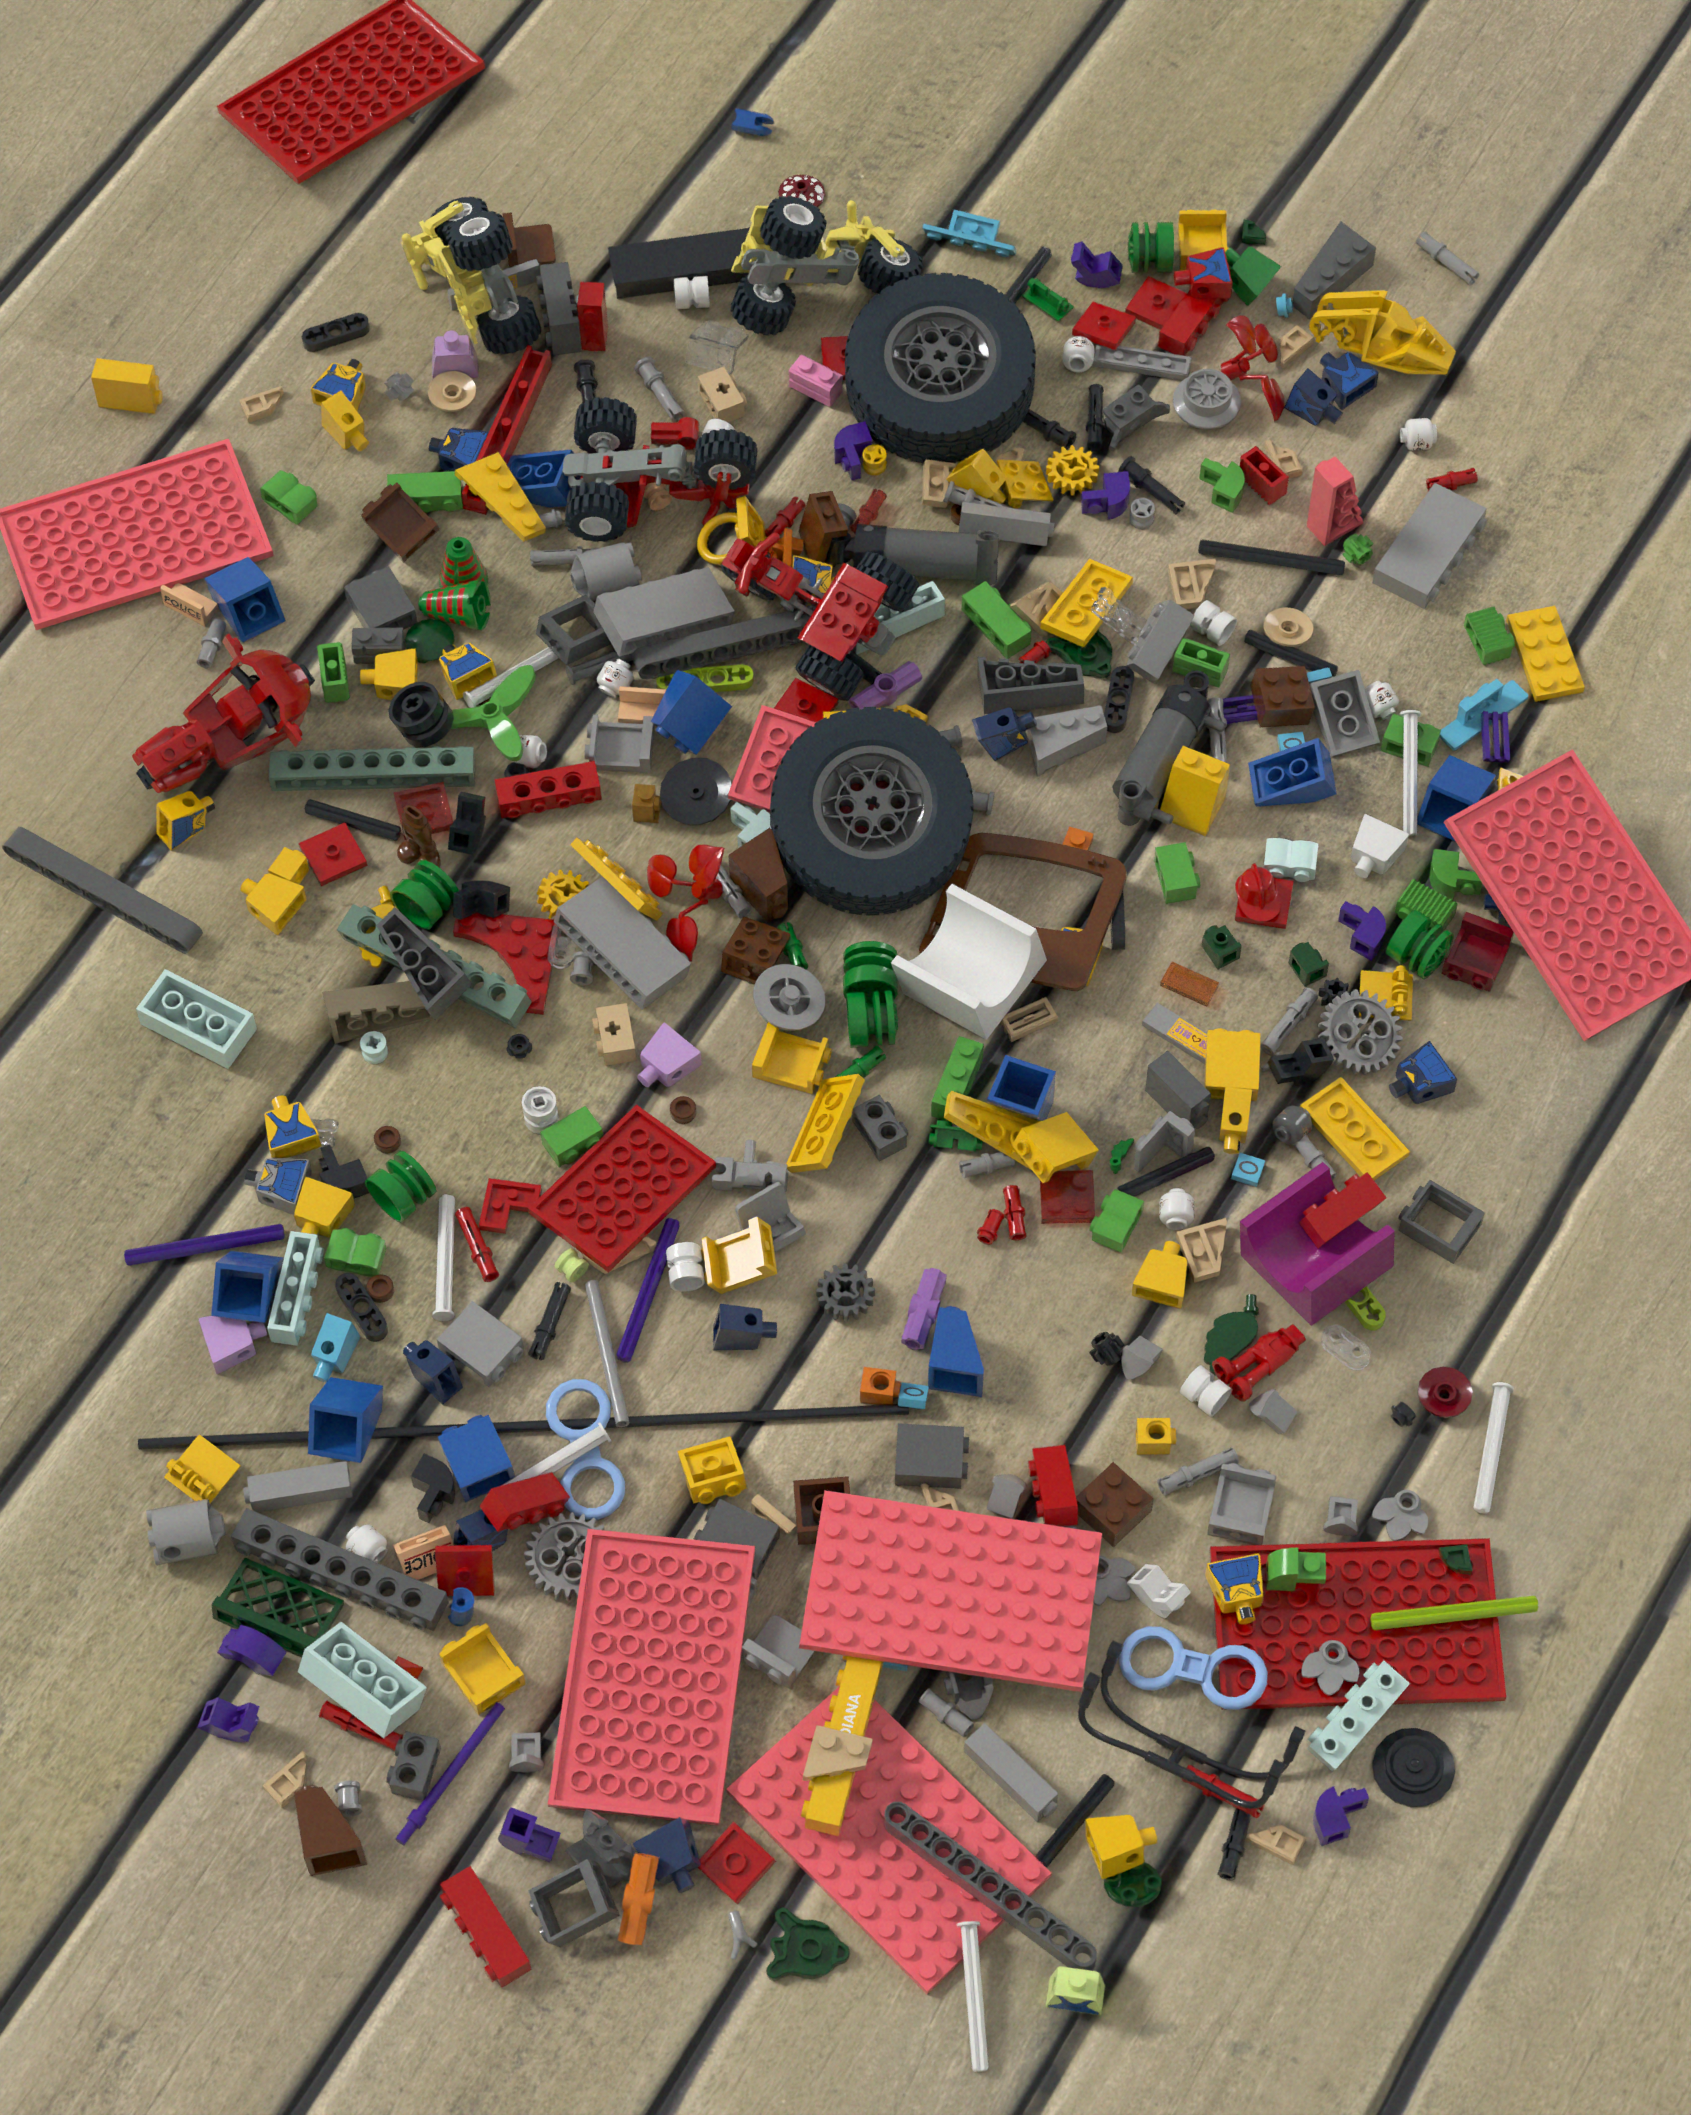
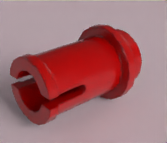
M1037 641L1034 643L1033 648L1019 657V663L1024 664V660L1034 661L1037 664L1043 658L1047 659L1049 657L1051 649L1045 641Z
M989 1209L983 1226L977 1230V1238L980 1242L990 1245L997 1240L998 1236L996 1233L1005 1218L1001 1211Z

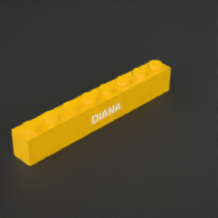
M843 1655L842 1660L846 1661L844 1670L839 1669L836 1680V1686H840L838 1696L832 1695L829 1712H833L831 1722L825 1721L824 1727L865 1737L884 1661ZM845 1771L840 1775L830 1777L829 1774L812 1777L808 1786V1790L812 1791L810 1801H804L801 1817L805 1818L806 1829L839 1836L855 1772Z

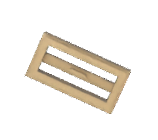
M1045 997L1006 1014L1000 1021V1024L1004 1026V1031L1006 1034L1008 1033L1010 1041L1013 1042L1058 1022V1016ZM1043 1007L1046 1008L1045 1010L1040 1011V1012H1038V1013H1036V1014L1028 1015V1016L1024 1017V1019H1022V1020H1020V1021H1017V1022H1015V1023H1013V1024H1011V1025L1009 1024V1022L1014 1021V1020H1016V1019H1018V1018H1020V1017H1023V1016H1025V1015H1027V1014H1030V1013H1032V1012H1034V1011H1037V1010H1039V1009H1041V1008H1043Z

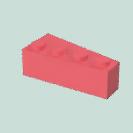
M1335 456L1328 461L1320 462L1315 468L1307 527L1324 546L1364 523L1360 517V514H1362L1361 509L1357 505L1359 499L1355 495L1357 490L1354 477Z

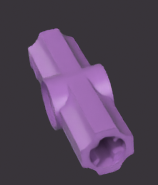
M908 661L889 674L883 673L878 675L874 684L849 699V705L851 708L859 707V709L864 707H876L878 709L882 705L889 706L896 701L899 694L920 682L922 674L914 662Z
M924 1269L917 1293L912 1296L908 1310L909 1318L901 1339V1343L910 1349H924L931 1325L936 1322L941 1303L940 1297L947 1279V1275L939 1269Z

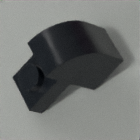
M460 792L458 795L456 819L450 826L448 850L473 855L484 831L486 816L484 815L485 796Z
M482 880L462 883L461 890L454 893L453 917L462 920L473 914L480 913L495 918L508 912L510 907V887Z
M1320 1038L1302 1041L1294 1053L1271 1056L1267 1063L1277 1084L1294 1082L1295 1086H1300L1317 1079L1325 1073L1334 1061V1058L1325 1039Z
M330 1144L320 1148L323 1157L318 1159L322 1169V1173H319L321 1182L351 1192L353 1199L369 1194L365 1185L367 1176L360 1159L339 1166Z
M424 1453L411 1475V1480L414 1488L425 1492L417 1507L419 1519L430 1523L433 1516L439 1515L443 1507V1501L451 1505L453 1504L455 1486L452 1473L447 1465Z

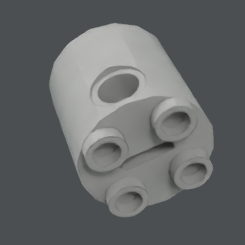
M622 542L575 555L570 571L574 590L580 595H587L592 601H596L597 596L603 593H611L629 586L640 585L639 581L642 580L638 565L634 566L633 564L634 550L632 544Z
M208 1499L146 1511L148 1525L153 1528L148 1530V1540L150 1547L156 1546V1549H153L156 1566L215 1555L218 1553L219 1540L222 1536L226 1535L223 1515L210 1505Z

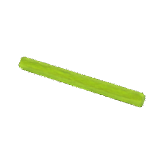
M1533 1595L1373 1613L1371 1615V1626L1374 1630L1534 1613L1538 1611V1600Z

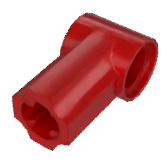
M684 417L678 423H651V444H679L684 446L685 450L696 448L699 438V422L696 419Z

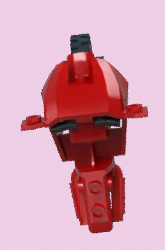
M230 634L225 635L222 643L233 658V661L230 663L231 666L185 709L182 714L189 722L182 726L163 728L139 746L132 755L133 760L138 766L143 764L136 774L146 789L154 788L157 793L168 792L198 779L200 774L205 771L207 764L214 759L219 767L225 771L272 751L277 744L287 738L295 748L299 746L303 740L301 738L303 734L299 727L311 700L310 686L315 682L305 664H294L290 658L271 650L260 649L242 656L241 652L244 649L240 641L236 637L232 638ZM243 664L251 666L257 675L248 676L240 667ZM234 676L242 685L220 698L216 703L213 696ZM273 713H280L281 721L277 723ZM264 718L269 729L274 727L276 733L247 747L243 741L257 732L261 720Z

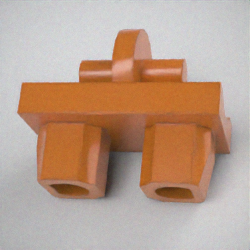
M785 528L784 537L780 538L772 546V550L775 552L773 557L792 567L793 557L791 555L799 556L801 554L803 540L792 537V529Z

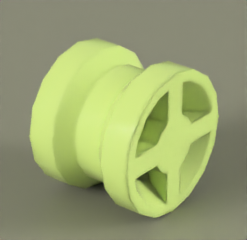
M570 1248L561 1254L554 1266L558 1272H563L566 1279L572 1283L583 1276L588 1269L589 1263L585 1259H580L578 1252Z

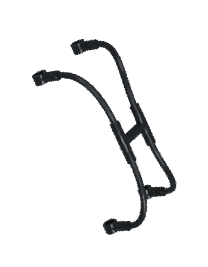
M1113 1640L1106 1653V1659L1101 1670L1102 1677L1090 1672L1085 1680L1084 1689L1078 1702V1719L1083 1729L1100 1741L1144 1758L1146 1762L1190 1783L1193 1781L1235 1805L1248 1809H1256L1263 1806L1269 1797L1274 1794L1282 1773L1287 1769L1290 1762L1294 1761L1306 1730L1297 1726L1294 1727L1283 1755V1762L1275 1759L1269 1772L1244 1771L1208 1758L1207 1754L1165 1734H1158L1142 1726L1115 1705L1109 1695L1107 1683L1108 1677L1112 1675L1124 1645ZM1099 1682L1103 1699L1110 1710L1135 1730L1156 1740L1157 1744L1172 1750L1173 1753L1169 1759L1111 1738L1089 1725L1085 1717V1711L1089 1708ZM1185 1756L1201 1765L1207 1764L1238 1777L1266 1780L1262 1790L1263 1795L1259 1800L1253 1802L1242 1800L1197 1776L1195 1772L1179 1765V1763Z

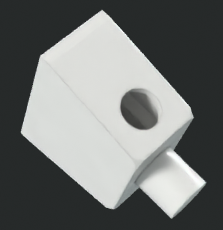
M1365 814L1351 854V860L1357 863L1354 872L1362 878H1367L1371 870L1378 874H1384L1405 851L1409 834Z

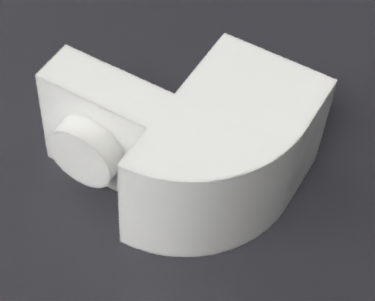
M1145 1564L1127 1582L1136 1596L1155 1614L1166 1618L1172 1611L1183 1606L1185 1603L1184 1599L1191 1593L1185 1584L1172 1583L1158 1565Z

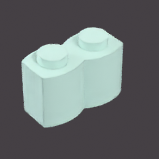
M1269 838L1266 842L1264 868L1269 870L1274 878L1290 877L1299 882L1314 880L1318 843Z

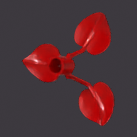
M1244 315L1236 316L1226 326L1233 331L1244 350L1236 357L1221 363V372L1230 381L1238 377L1240 381L1245 379L1261 380L1262 390L1275 422L1280 418L1285 405L1284 396L1277 381L1273 378L1269 380L1267 375L1246 374L1250 370L1249 361L1262 353L1268 363L1275 362L1278 358L1277 345L1264 324H1257L1254 328L1249 318ZM1256 343L1258 344V346H1259V348H1260V350L1257 351V352H1256Z
M704 844L697 845L692 849L689 856V869L694 874L693 880L696 882L674 879L677 873V866L674 860L667 855H654L648 861L647 880L653 894L658 897H666L671 893L673 884L691 886L693 896L700 900L680 912L678 918H671L666 928V936L671 941V944L679 952L684 953L689 962H692L693 952L697 944L698 928L695 921L685 915L702 905H707L709 899H718L722 895L723 887L720 880L716 879L724 854L725 848Z

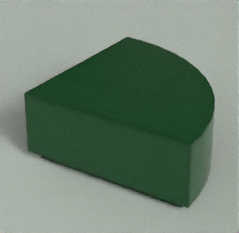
M1244 219L1242 243L1266 245L1264 230L1256 226L1255 222Z
M1467 1545L1439 1548V1555L1448 1568L1460 1574L1472 1573Z

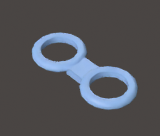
M572 1379L561 1383L551 1392L546 1403V1418L550 1428L559 1437L570 1441V1443L598 1427L599 1422L605 1429L611 1417V1403L606 1392L598 1384L586 1379ZM574 1391H585L592 1394L600 1406L597 1420L590 1427L582 1430H573L565 1427L557 1416V1407L560 1400L566 1394ZM598 1445L574 1460V1463L565 1470L560 1484L570 1496L564 1506L579 1518L582 1514H585L586 1520L593 1518L600 1520L610 1516L620 1507L625 1496V1480L621 1471L611 1461L601 1458ZM587 1469H599L606 1472L614 1483V1492L611 1499L605 1505L598 1508H586L579 1505L571 1494V1485L574 1478L580 1472Z
M1147 1626L1134 1631L1125 1639L1119 1656V1666L1122 1675L1131 1685L1142 1690L1157 1691L1170 1686L1177 1679L1201 1684L1205 1696L1213 1704L1223 1709L1239 1710L1251 1706L1262 1696L1267 1686L1268 1672L1265 1663L1254 1650L1242 1645H1228L1217 1649L1209 1656L1208 1654L1184 1649L1182 1641L1172 1631L1163 1627ZM1148 1639H1160L1167 1642L1174 1652V1659L1170 1669L1156 1678H1145L1138 1675L1132 1669L1130 1663L1134 1648L1142 1641ZM1229 1658H1242L1248 1661L1256 1672L1252 1688L1246 1694L1238 1697L1224 1696L1212 1684V1674L1216 1666Z

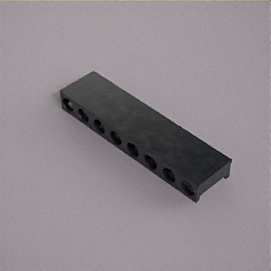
M750 228L608 247L617 299L675 291L674 278L687 277L689 281H692L694 277L707 276L708 286L740 282L749 273H733L731 269L736 256H739L741 253L742 243L745 242Z

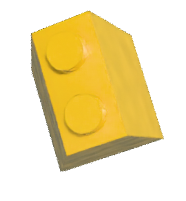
M1182 746L1171 769L1161 811L1173 815L1172 823L1206 836L1226 798L1230 764Z

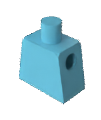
M328 1313L326 1314L311 1356L318 1364L313 1374L315 1379L326 1383L332 1371L344 1372L361 1337L352 1322Z

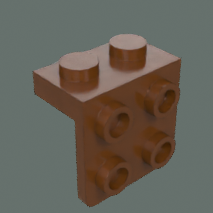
M512 212L503 213L513 243L512 251L508 254L509 268L534 259L537 260L539 265L556 262L552 226L550 224L514 227Z

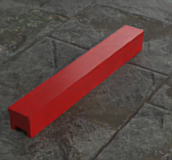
M527 346L476 461L499 452L506 465L508 464L552 367L550 351L546 350L545 353L534 351L532 346ZM466 484L462 492L463 509L486 515L489 510L486 502L479 495L473 494Z

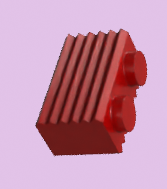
M1255 446L1241 455L1239 467L1244 473L1245 483H1248L1251 489H1255L1254 492H1258V495H1261V498H1264L1268 505L1273 504L1286 495L1289 476L1262 450Z

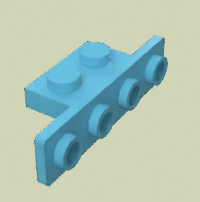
M954 210L949 230L924 224L922 228L927 237L933 240L945 238L949 239L950 243L958 246H963L966 243L973 245L972 248L978 251L994 250L995 254L1002 257H1009V254L1016 255L1017 250L1015 246L996 241L1000 227L999 220Z
M1495 679L1490 684L1485 683L1476 694L1471 697H1465L1459 703L1456 720L1441 729L1440 738L1453 751H1456L1482 732L1481 713L1483 711H1488V713L1494 711L1498 712V714H1502V712L1509 713L1528 699V694L1514 680L1509 681L1505 685L1498 679ZM1489 720V726H1491L1492 720Z

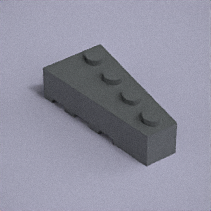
M1340 221L1294 287L1293 307L1308 319H1311L1317 312L1318 304L1325 294L1343 292L1374 265L1376 247Z
M568 262L540 265L541 275L536 276L538 290H543V294L539 295L541 309L546 308V313H542L544 328L549 327V332H545L547 347L552 346L553 356L582 352L579 320Z
M977 656L978 682L984 714H990L1008 707L1014 711L1084 704V679L1081 665L1048 662L1047 665H1037L1034 661L1024 660V664L1010 663L1009 659L999 658L998 661H986V657Z
M395 907L376 925L434 1020L472 985L466 974Z

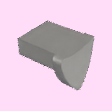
M1139 1336L1129 1346H1125L1122 1351V1368L1126 1379L1130 1380L1144 1374L1160 1357L1163 1349L1142 1336Z
M1275 1389L1262 1393L1249 1403L1251 1412L1262 1419L1278 1434L1286 1432L1297 1413L1289 1403L1279 1396V1392Z
M996 1475L992 1481L995 1484L986 1509L1013 1518L1021 1494L1025 1492L1026 1485L1016 1475Z
M1330 1496L1327 1522L1324 1524L1323 1530L1335 1535H1357L1356 1514L1358 1500Z
M513 1733L512 1760L509 1763V1770L515 1772L543 1770L541 1734Z

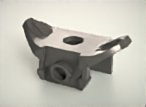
M1137 385L1102 409L1106 416L1104 420L1105 428L1114 434L1109 450L1114 452L1115 447L1125 437L1141 426H1145L1149 421L1170 412V404L1154 401L1140 385Z
M946 1671L947 1678H944V1685L947 1695L952 1694L955 1705L957 1704L961 1712L969 1716L971 1720L982 1718L994 1689L993 1678L973 1676L970 1680L964 1681L958 1677L957 1673Z
M586 1809L583 1814L584 1837L568 1847L565 1852L577 1864L586 1859L599 1863L609 1888L622 1880L629 1881L632 1860L636 1853L632 1845L625 1843L608 1825V1820L593 1810Z

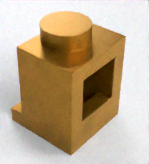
M635 784L632 801L633 822L659 823L662 802L660 795H656L655 785Z

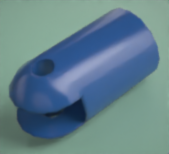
M735 109L736 120L732 123L733 131L758 136H768L772 133L771 129L762 126L763 124H774L773 118L768 114Z
M463 1587L454 1589L453 1601L449 1605L451 1615H448V1619L453 1625L458 1627L467 1625L474 1613V1596L470 1590Z

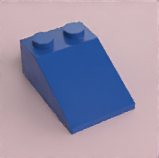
M572 449L513 455L510 457L507 466L530 503L548 508L566 506L568 493L573 488L568 484L569 476L563 473V461L566 455L575 454ZM577 475L575 479H581V475Z
M1319 738L1248 763L1256 807L1313 803L1337 794L1330 752Z

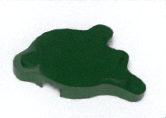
M1099 629L1085 647L1061 637L1046 640L1051 649L1050 653L1061 657L1065 664L1081 665L1083 676L1106 678L1111 674L1113 648L1110 641Z
M780 1908L776 1911L775 1920L784 1932V1935L782 1937H774L770 1941V1948L775 1956L766 1969L767 1977L770 1980L776 1981L789 1975L798 1976L803 1979H817L828 1974L837 1965L848 1961L850 1956L849 1947L835 1936L827 1924L816 1920H801L794 1916L787 1908Z

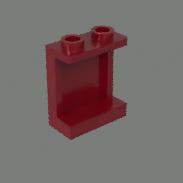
M1466 912L1450 953L1445 958L1441 974L1451 980L1467 983L1477 990L1491 992L1513 940L1514 932L1512 928Z

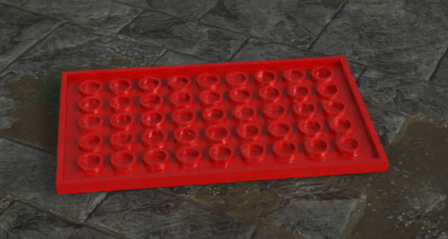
M389 0L219 104L217 109L223 118L299 185L486 67L484 60L413 0Z
M1490 1538L1210 1547V1563L1258 1553L1260 1555L1263 1600L1261 1606L1253 1608L1255 1615L1253 1622L1239 1624L1236 1612L1222 1613L1213 1594L1217 1649L1228 1645H1242L1254 1650L1263 1659L1268 1672L1267 1686L1262 1696L1251 1706L1242 1709L1344 1706L1348 1701L1344 1696L1355 1684L1360 1687L1367 1680L1363 1674L1373 1663L1379 1666L1383 1661L1410 1683L1392 1705L1496 1702L1506 1700L1498 1617L1374 1630L1371 1626V1615L1373 1613L1496 1600ZM1467 1545L1472 1573L1460 1574L1448 1568L1439 1555V1548ZM1285 1548H1298V1552L1326 1553L1325 1584L1296 1583L1295 1591L1266 1590V1563L1268 1555L1276 1550ZM1329 1640H1336L1346 1647L1348 1656L1356 1661L1359 1668V1677L1357 1682L1343 1680L1340 1689L1335 1694L1328 1696L1320 1689L1317 1677L1305 1678L1302 1676V1666L1306 1657L1311 1653L1318 1652L1322 1644ZM1335 1652L1328 1653V1656L1331 1659H1336L1338 1657L1337 1653ZM1229 1658L1218 1664L1220 1694L1227 1697H1238L1246 1694L1252 1688L1256 1672L1248 1661L1242 1658Z

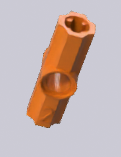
M644 1853L634 1854L629 1883L626 1884L622 1903L623 1915L618 1941L632 1945L643 1944L648 1914H651L655 1888L653 1887L659 1857Z

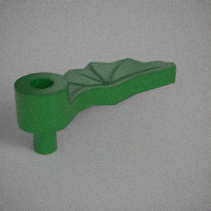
M1133 1138L1126 1141L1121 1140L1119 1144L1113 1145L1110 1170L1114 1174L1121 1170V1159L1126 1157L1129 1148L1133 1145Z

